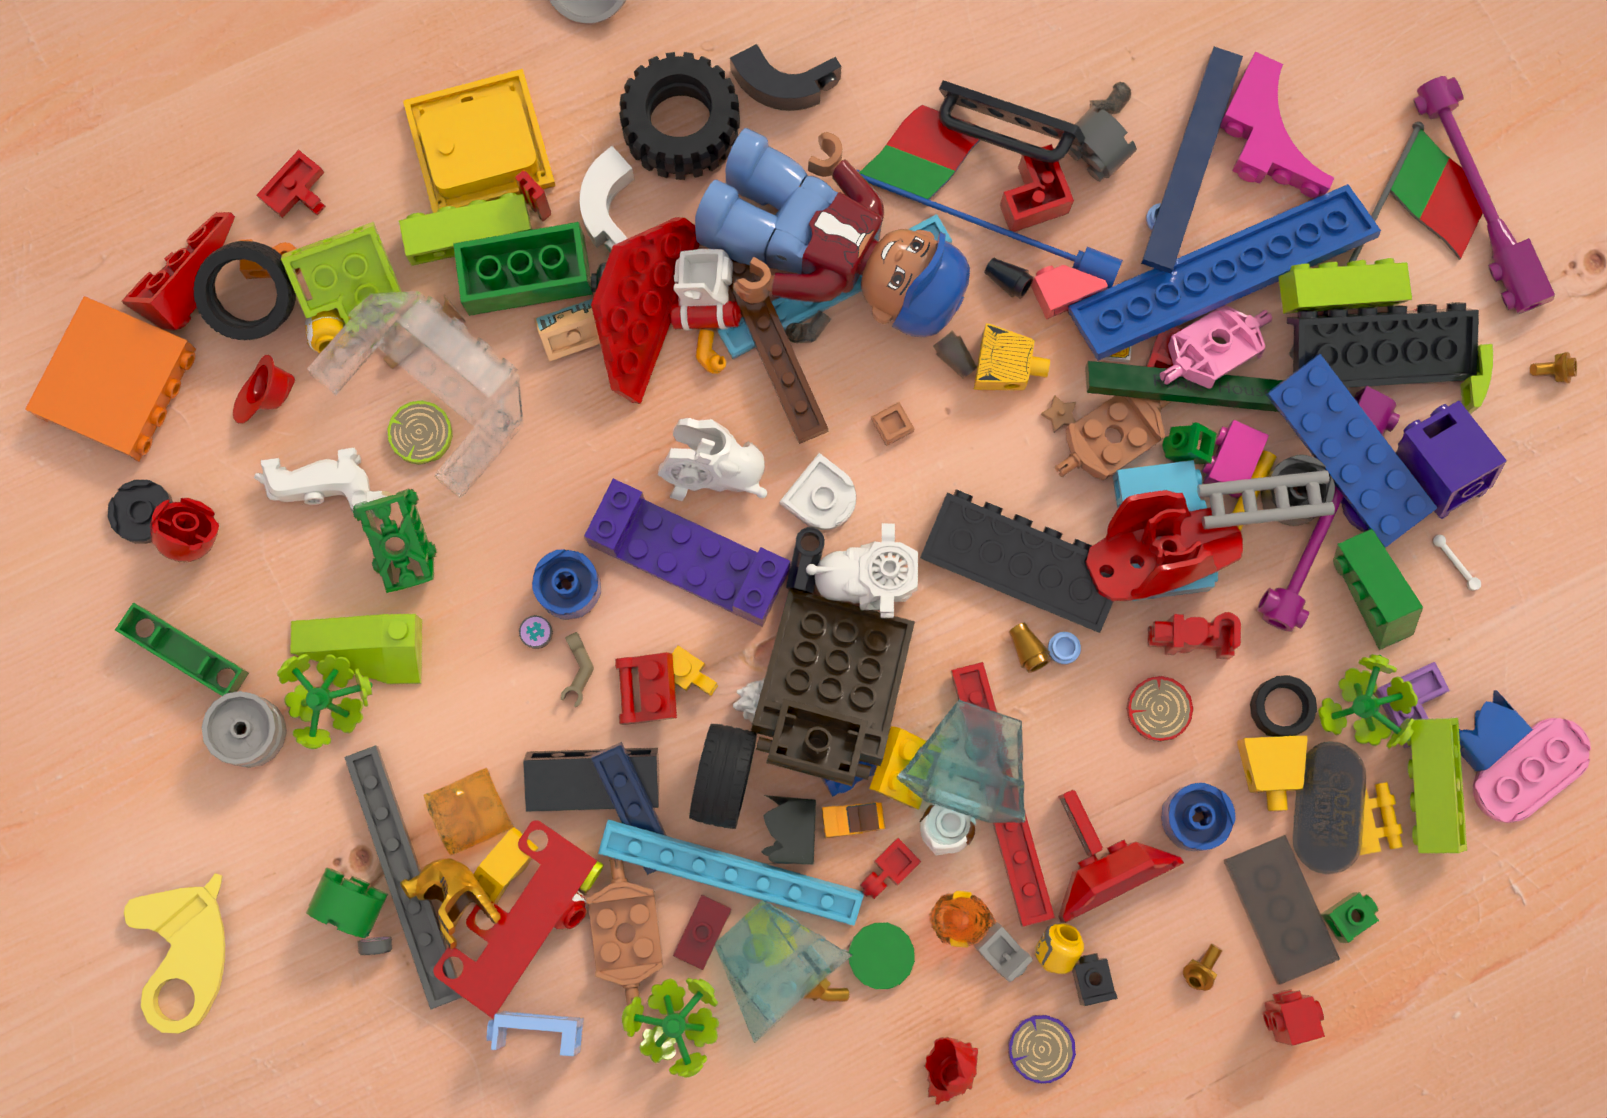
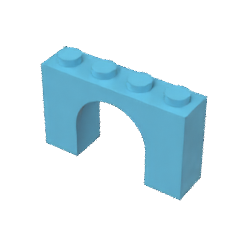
M1194 460L1120 469L1112 477L1117 508L1129 496L1163 490L1183 493L1189 511L1207 508L1205 500H1200L1198 497L1197 485L1202 484V476L1200 470L1195 469ZM1138 564L1132 565L1134 568H1141ZM1218 571L1172 591L1132 601L1208 592L1215 587V582L1218 581Z

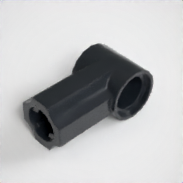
M814 527L802 529L796 537L786 584L787 589L791 588L810 594L814 593L815 574L809 575L806 572V567L809 564L818 565L822 557L825 541L823 534ZM806 536L816 537L819 541V546L814 551H806L800 544L802 539Z

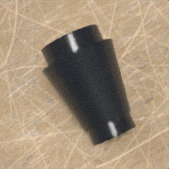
M995 257L990 260L984 272L1011 297L1017 296L1020 299L1027 293L1033 282V276L1028 274L1029 271L1027 269L998 260Z

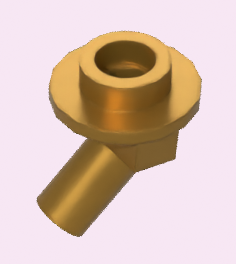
M1569 352L1556 354L1555 362L1531 364L1530 374L1532 376L1555 375L1556 382L1570 383L1571 377L1577 376L1576 358H1571Z
M1210 944L1200 962L1192 959L1183 968L1184 978L1190 987L1196 990L1207 991L1214 986L1217 974L1212 971V968L1221 955L1222 949L1214 944Z
M823 971L818 975L816 972H813L802 985V988L805 990L802 997L804 999L811 998L814 1001L820 998L827 1002H847L849 1000L848 988H828L831 983L827 980V973Z

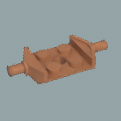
M1113 396L1074 424L1068 425L1066 428V438L1071 454L1067 459L1055 465L1056 472L1060 471L1059 475L1064 477V475L1076 467L1078 469L1081 467L1095 478L1107 479L1117 470H1120L1163 440L1165 432L1160 412L1162 408L1172 401ZM1112 428L1118 430L1121 434V441L1119 443L1109 442L1105 437V431Z
M609 859L612 876L611 884L587 898L596 966L595 977L623 985L628 1006L632 1004V998L639 997L638 986H640V982L663 968L655 894L652 889L628 882V879L625 878L622 860L617 859V869L616 859ZM623 923H629L635 929V937L629 943H623L617 938V929Z

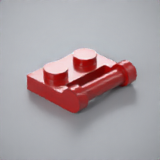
M664 652L615 659V668L619 670L622 708V714H619L620 725L677 718L672 653ZM638 668L641 712H635L632 669Z

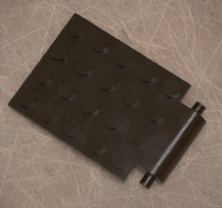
M789 588L750 731L773 738V740L763 737L758 739L756 750L769 753L766 763L850 786L853 785L855 776L868 780L871 766L858 762L862 761L881 766L915 621L896 616L894 618H881V613L878 611L860 610L859 606L829 600L825 597Z

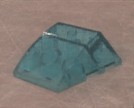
M958 700L936 727L926 743L916 752L906 768L899 773L897 780L926 802L937 804L938 806L987 823H1025L1022 721Z
M764 900L760 901L715 944L754 1043L853 955L827 941L819 933L816 934L801 925L798 920Z

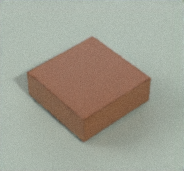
M900 402L871 416V420L886 446L915 430Z

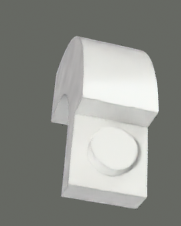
M613 146L604 151L591 164L585 174L580 190V210L588 236L596 248L604 243L609 252H611L613 245L628 239L609 216L611 202L617 193L635 180L632 167Z

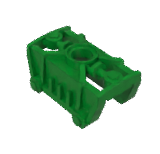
M408 488L398 491L396 495H390L369 502L363 501L353 506V515L357 521H361L363 531L368 537L375 557L372 562L373 569L382 576L386 593L413 587L434 579V557H436L437 549L432 541H428L416 506L419 498L414 489ZM398 502L403 516L399 528L396 521L389 518L391 504ZM372 511L377 518L383 521L380 525L381 531L376 527ZM392 537L402 539L405 545L399 551H392L386 547V541ZM409 557L419 562L424 576H416L413 570L407 568V565L410 563ZM391 560L394 567L401 570L399 582H396V584L393 581Z

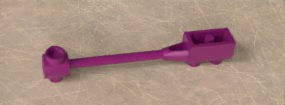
M1440 76L1424 83L1417 89L1419 96L1413 98L1414 104L1420 116L1427 113L1429 119L1440 117L1488 224L1487 230L1493 253L1492 259L1494 261L1488 267L1494 281L1502 280L1507 291L1502 292L1501 296L1507 310L1515 308L1517 314H1521L1553 301L1555 293L1530 238L1517 243L1505 222L1499 218L1451 112L1459 106V101L1464 100L1458 81L1455 77L1447 79L1446 76Z
M1368 386L1355 394L1354 399L1382 436L1385 430L1391 432L1395 428L1400 415L1394 412L1396 402L1393 399ZM1336 486L1332 500L1335 513L1334 515L1319 517L1287 589L1276 588L1273 590L1268 588L1259 602L1257 611L1264 614L1262 619L1278 629L1292 632L1294 627L1301 629L1307 621L1309 611L1303 609L1306 601L1298 594L1344 497Z

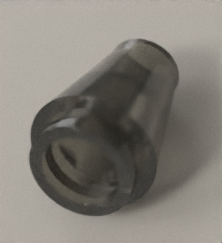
M953 330L933 346L938 352L935 355L963 379L977 368L961 335L957 336Z

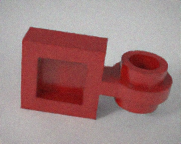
M897 838L873 861L882 872L877 875L873 871L861 882L860 886L864 889L862 893L866 897L870 895L875 899L888 886L884 882L887 877L897 886L921 861Z

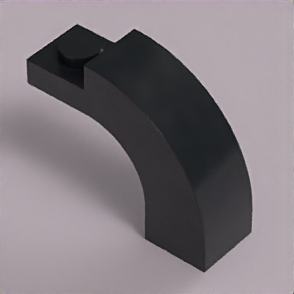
M758 44L730 57V70L740 87L751 98L773 109L795 111L820 104V90L827 91L836 86L839 80H841L842 66L836 56L800 74H787L772 67Z

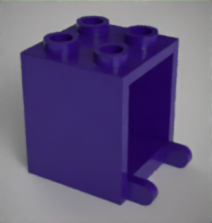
M1460 401L1450 406L1443 404L1436 408L1430 414L1431 417L1421 422L1418 419L1406 426L1396 451L1398 457L1436 505L1437 509L1434 512L1441 519L1447 517L1450 511L1474 497H1481L1486 494L1487 490L1494 486L1507 462Z

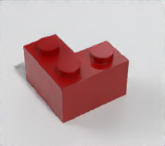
M1052 144L1041 147L1047 150L1054 149ZM1022 155L1018 169L1024 185L1003 192L1000 202L1007 226L1013 232L1069 214L1074 202L1059 161L1045 163Z

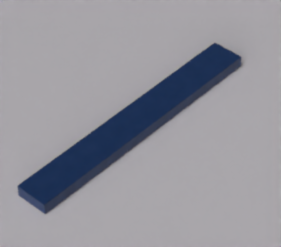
M1215 46L1212 49L1141 264L1170 274L1173 271L1240 68L1242 55Z

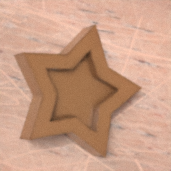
M1054 396L1051 408L1041 413L1043 417L1051 421L1054 433L1063 425L1068 426L1076 422L1072 414L1076 402L1064 403Z

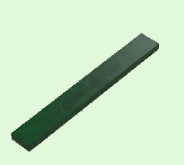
M1088 361L1085 367L1087 393L1273 412L1279 411L1266 394L1284 381L1223 375L1215 380L1211 389H1208L1184 377H1178L1166 385L1160 379V373L1167 370L1165 368Z

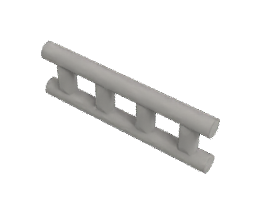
M1324 470L1197 485L1198 497H1209L1212 516L1202 517L1203 529L1334 515L1335 507L1333 502L1322 503L1319 484L1329 483V472ZM1306 486L1309 505L1290 507L1287 488ZM1274 489L1277 508L1258 510L1255 491ZM1242 493L1244 512L1225 514L1223 495Z

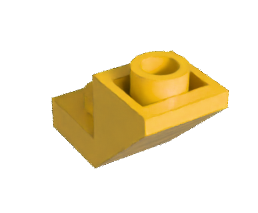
M515 827L508 831L479 864L473 874L488 898L495 904L498 903L509 883L522 873L532 860L531 857L519 849L518 841L523 834ZM527 839L529 848L537 852L539 847Z

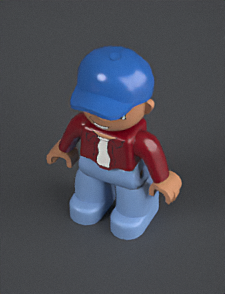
M744 128L733 144L726 162V183L716 179L709 185L700 201L695 216L696 241L709 249H723L730 259L750 265V272L761 278L758 282H749L742 278L733 283L735 292L742 300L748 303H759L765 300L769 293L772 292V296L796 301L819 303L831 301L842 292H850L861 275L863 296L872 307L874 319L879 323L887 324L893 320V328L906 335L924 338L938 334L948 325L964 300V294L969 285L970 267L964 254L957 247L945 241L946 235L939 231L938 240H935L933 233L929 231L898 229L887 233L880 240L884 219L882 200L864 177L846 159L842 160V143L836 135L824 132L818 136L821 150L830 158L821 160L811 156L808 161V171L822 177L832 176V179L844 194L834 191L820 178L808 176L803 167L792 158L769 147L765 136L749 128ZM738 194L763 206L770 204L777 208L778 212L776 215H773L742 200ZM769 268L778 269V270H783V271H788V272H793V273H798V274H788V273H777V272H776V273H775V276H772V275H771V271H770Z

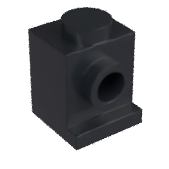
M1098 953L1081 956L1079 963L1072 970L1080 1005L1088 1006L1118 999L1114 990L1107 958L1099 959ZM1093 972H1097L1100 975V982L1097 985H1092L1089 981V976Z

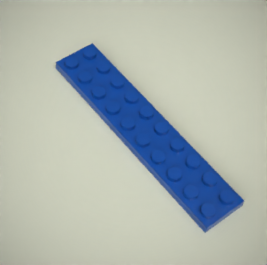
M1349 184L1177 258L1171 274L1154 268L1069 305L1068 313L1095 358L1099 361L1279 281L1278 276L1289 272L1290 267L1293 265L1309 264L1310 267H1313L1379 237L1381 229Z

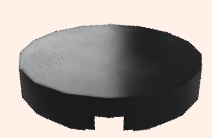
M133 480L125 483L117 489L118 492L114 498H111L108 504V519L111 528L125 540L135 544H148L152 542L150 523L155 508L163 501L169 499L170 503H173L172 497L161 485L150 480Z

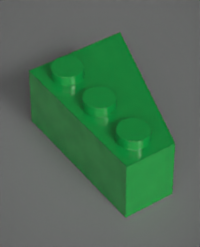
M1373 529L1338 543L1333 558L1335 569L1343 576L1378 649L1381 650L1414 635L1423 606Z

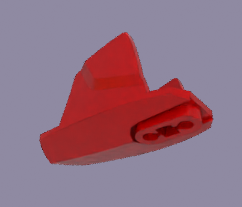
M1163 490L1136 494L1127 497L1119 506L1108 524L1106 537L1090 547L1086 566L1090 572L1093 584L1096 586L1099 594L1111 601L1147 598L1193 583L1239 561L1243 552L1241 531L1238 526L1203 529L1202 517L1212 516L1211 507L1189 511L1183 493ZM1137 563L1141 568H1134L1131 564ZM1105 572L1108 574H1112V576L1106 578L1103 577L1100 573Z

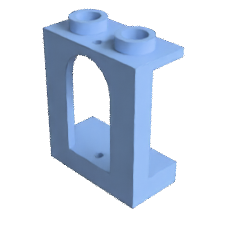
M503 1011L495 1014L494 1020H489L486 1038L487 1041H492L491 1050H497L506 1044L507 1028L562 1032L560 1055L575 1056L581 1051L584 1018Z

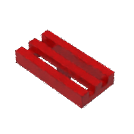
M521 171L515 177L519 191L524 195L526 204L529 203L531 209L538 213L542 221H545L551 215L545 191L526 171Z

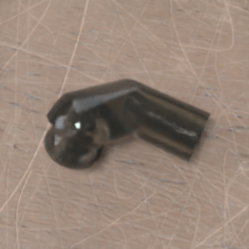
M1117 82L1114 84L1113 91L1107 99L1090 100L1089 108L1097 106V113L1104 109L1111 115L1118 114L1129 102L1131 89L1126 83Z
M818 310L810 323H790L786 327L785 333L788 339L796 344L814 342L831 318Z

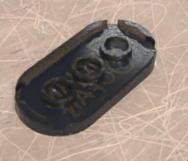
M1323 742L1314 746L1313 749L1306 753L1303 789L1296 790L1294 851L1301 862L1309 869L1328 875L1343 872L1355 863L1361 851L1366 768L1361 757L1353 749L1339 742Z

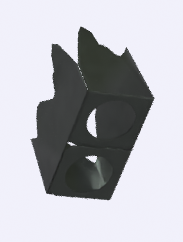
M764 795L779 805L763 815L771 836L776 839L773 846L762 850V853L769 856V860L774 862L765 864H814L816 800Z

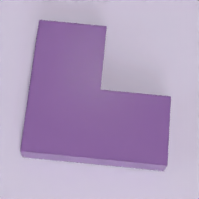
M1433 662L1401 677L1404 682L1409 681L1412 684L1414 693L1418 698L1417 705L1411 707L1412 710L1409 714H1404L1402 711H1394L1390 703L1382 706L1389 720L1399 727L1407 718L1429 719L1421 704L1450 690L1438 666ZM1391 682L1377 688L1376 694L1378 698L1388 696L1387 688L1391 686ZM1407 742L1403 745L1404 748L1410 747Z

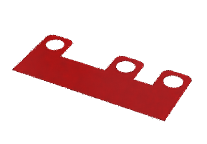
M534 820L529 824L518 841V847L541 865L510 912L507 913L493 903L501 918L488 930L480 929L476 925L475 917L477 912L481 910L477 904L466 919L467 927L488 942L478 960L475 962L457 948L452 950L447 948L433 969L434 976L492 1019L597 862L596 859L539 820ZM535 830H542L548 837L547 846L542 851H533L527 844L528 836ZM556 902H564L566 904L565 909L557 915L555 913ZM450 957H458L463 963V972L455 979H450L443 973V964Z

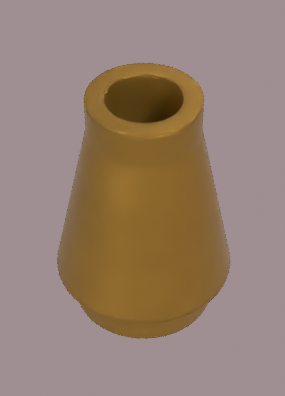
M1025 622L1016 625L1009 631L1021 668H1026L1028 673H1032L1043 668L1051 661L1048 656L1050 651L1035 636Z

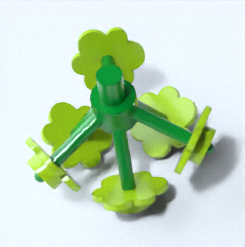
M303 654L298 658L295 656L290 657L277 672L281 684L297 680L302 684L297 685L294 692L288 693L284 698V702L290 708L289 715L292 718L299 717L304 722L311 721V726L293 731L296 742L306 748L317 749L322 747L323 744L328 745L331 743L330 732L324 729H317L320 710L326 708L331 710V717L335 719L333 721V728L341 729L344 733H351L355 729L356 724L360 723L363 719L361 711L363 704L365 707L368 706L367 696L372 695L371 688L373 684L369 681L368 676L362 677L359 669H355L357 685L344 688L349 680L354 677V672L349 669L350 661L345 657L336 658L334 655L329 654L324 660L318 662L316 668L323 675L324 683L321 687L317 688L313 687L303 675V672L310 667L308 663L310 657L307 654ZM333 683L336 687L343 689L331 692L328 688ZM356 692L360 693L362 699L361 701L357 698L345 697L342 699L341 704L335 705L332 703L334 698Z
M1371 654L1369 658L1362 657L1358 663L1372 670V672L1370 673L1368 670L1360 672L1357 668H1350L1345 672V678L1340 679L1338 685L1342 689L1343 699L1348 702L1353 701V705L1342 710L1341 705L1334 703L1331 698L1323 699L1322 707L1318 709L1322 727L1326 732L1332 731L1335 735H1339L1342 732V728L1347 726L1345 716L1355 713L1361 717V720H1356L1353 724L1356 730L1355 739L1358 743L1367 744L1369 742L1372 746H1377L1381 743V739L1389 738L1393 731L1394 733L1386 747L1390 749L1397 744L1402 746L1411 739V735L1414 732L1411 729V725L1414 719L1407 718L1398 727L1378 711L1380 705L1390 703L1394 711H1402L1404 714H1409L1412 710L1411 707L1416 706L1418 702L1413 686L1409 681L1404 682L1401 677H1394L1391 680V686L1387 688L1388 696L1377 699L1373 694L1377 690L1376 681L1379 672L1391 674L1392 672L1395 673L1397 668L1388 665L1389 659L1382 657V655Z
M688 978L686 983L694 996L683 1008V997L686 994L685 989L680 986L678 987L675 980L666 979L661 985L656 984L652 986V995L648 998V1005L652 1009H658L663 1015L667 1014L664 1019L644 1016V1006L641 1005V998L634 997L632 1004L626 1006L623 1011V1029L629 1037H633L635 1032L640 1030L642 1023L656 1025L652 1030L646 1029L643 1032L642 1038L644 1040L640 1043V1052L645 1056H650L654 1063H659L662 1059L671 1060L675 1056L676 1050L673 1045L677 1043L682 1058L678 1059L675 1065L669 1068V1072L671 1075L678 1074V1076L687 1078L700 1072L704 1066L703 1063L707 1061V1056H701L699 1052L689 1055L682 1034L685 1031L686 1038L694 1040V1044L697 1047H703L705 1043L713 1044L718 1038L716 1029L719 1026V1021L717 1018L712 1017V1012L709 1008H701L697 1013H691L688 1017L689 1023H686L685 1017L699 1000L705 1004L709 1003L714 1007L718 1005V1001L714 998V988L703 979L692 980ZM682 1009L680 1013H674V1011H679Z

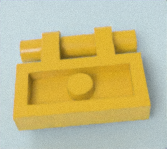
M1388 782L1375 784L1377 798L1369 799L1366 786L1362 787L1359 843L1355 856L1380 852L1381 847L1378 838L1387 837L1390 849L1403 847L1400 834H1403L1401 824L1397 823L1393 807L1396 804L1394 794H1390ZM1352 789L1338 791V793H1347ZM1338 795L1335 798L1336 806L1341 807L1338 804V799L1344 797L1347 799V804L1343 807L1347 808L1350 805V798L1347 795ZM1380 807L1384 827L1376 828L1372 813L1373 808ZM1335 808L1336 816L1337 814H1342V818H1345V814L1352 815V825H1355L1356 810H1353V812L1337 811V808ZM1342 820V823L1338 824V827L1341 826V829H1339L1341 833L1348 835V832L1344 831V825H1348L1349 822ZM1341 836V839H1348V837ZM1342 842L1343 847H1347V844Z

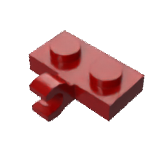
M298 149L256 196L282 218L299 200L314 214L318 215L326 206L309 189L324 174V171Z

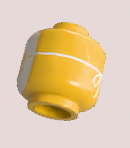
M332 309L327 312L325 310L305 320L307 344L312 350L322 355L337 354L348 343L349 338L345 328L346 324L338 310Z

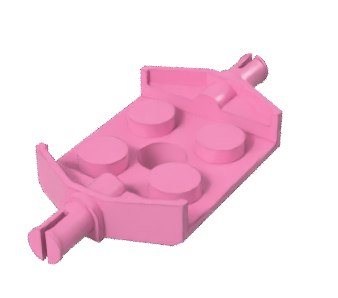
M1226 305L1219 307L1171 336L1168 347L1173 366L1161 372L1160 379L1164 381V384L1168 385L1178 377H1184L1187 380L1211 389L1218 378L1256 355L1258 359L1262 357L1265 343L1259 328L1272 321L1271 314H1267L1268 311L1263 310L1255 317H1252ZM1212 337L1223 338L1227 343L1218 344Z

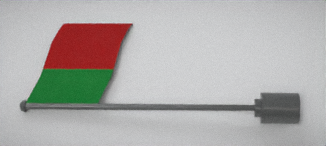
M1415 122L1412 125L1414 130L1371 217L1376 221L1391 192L1412 217L1442 239L1460 260L1483 212L1463 168L1444 154L1424 132V124L1422 122ZM1364 244L1355 248L1349 262L1357 260ZM1324 311L1322 315H1328V311ZM1292 346V348H1291V350H1290V352H1289V355H1290V357H1291L1292 359H1293V346Z

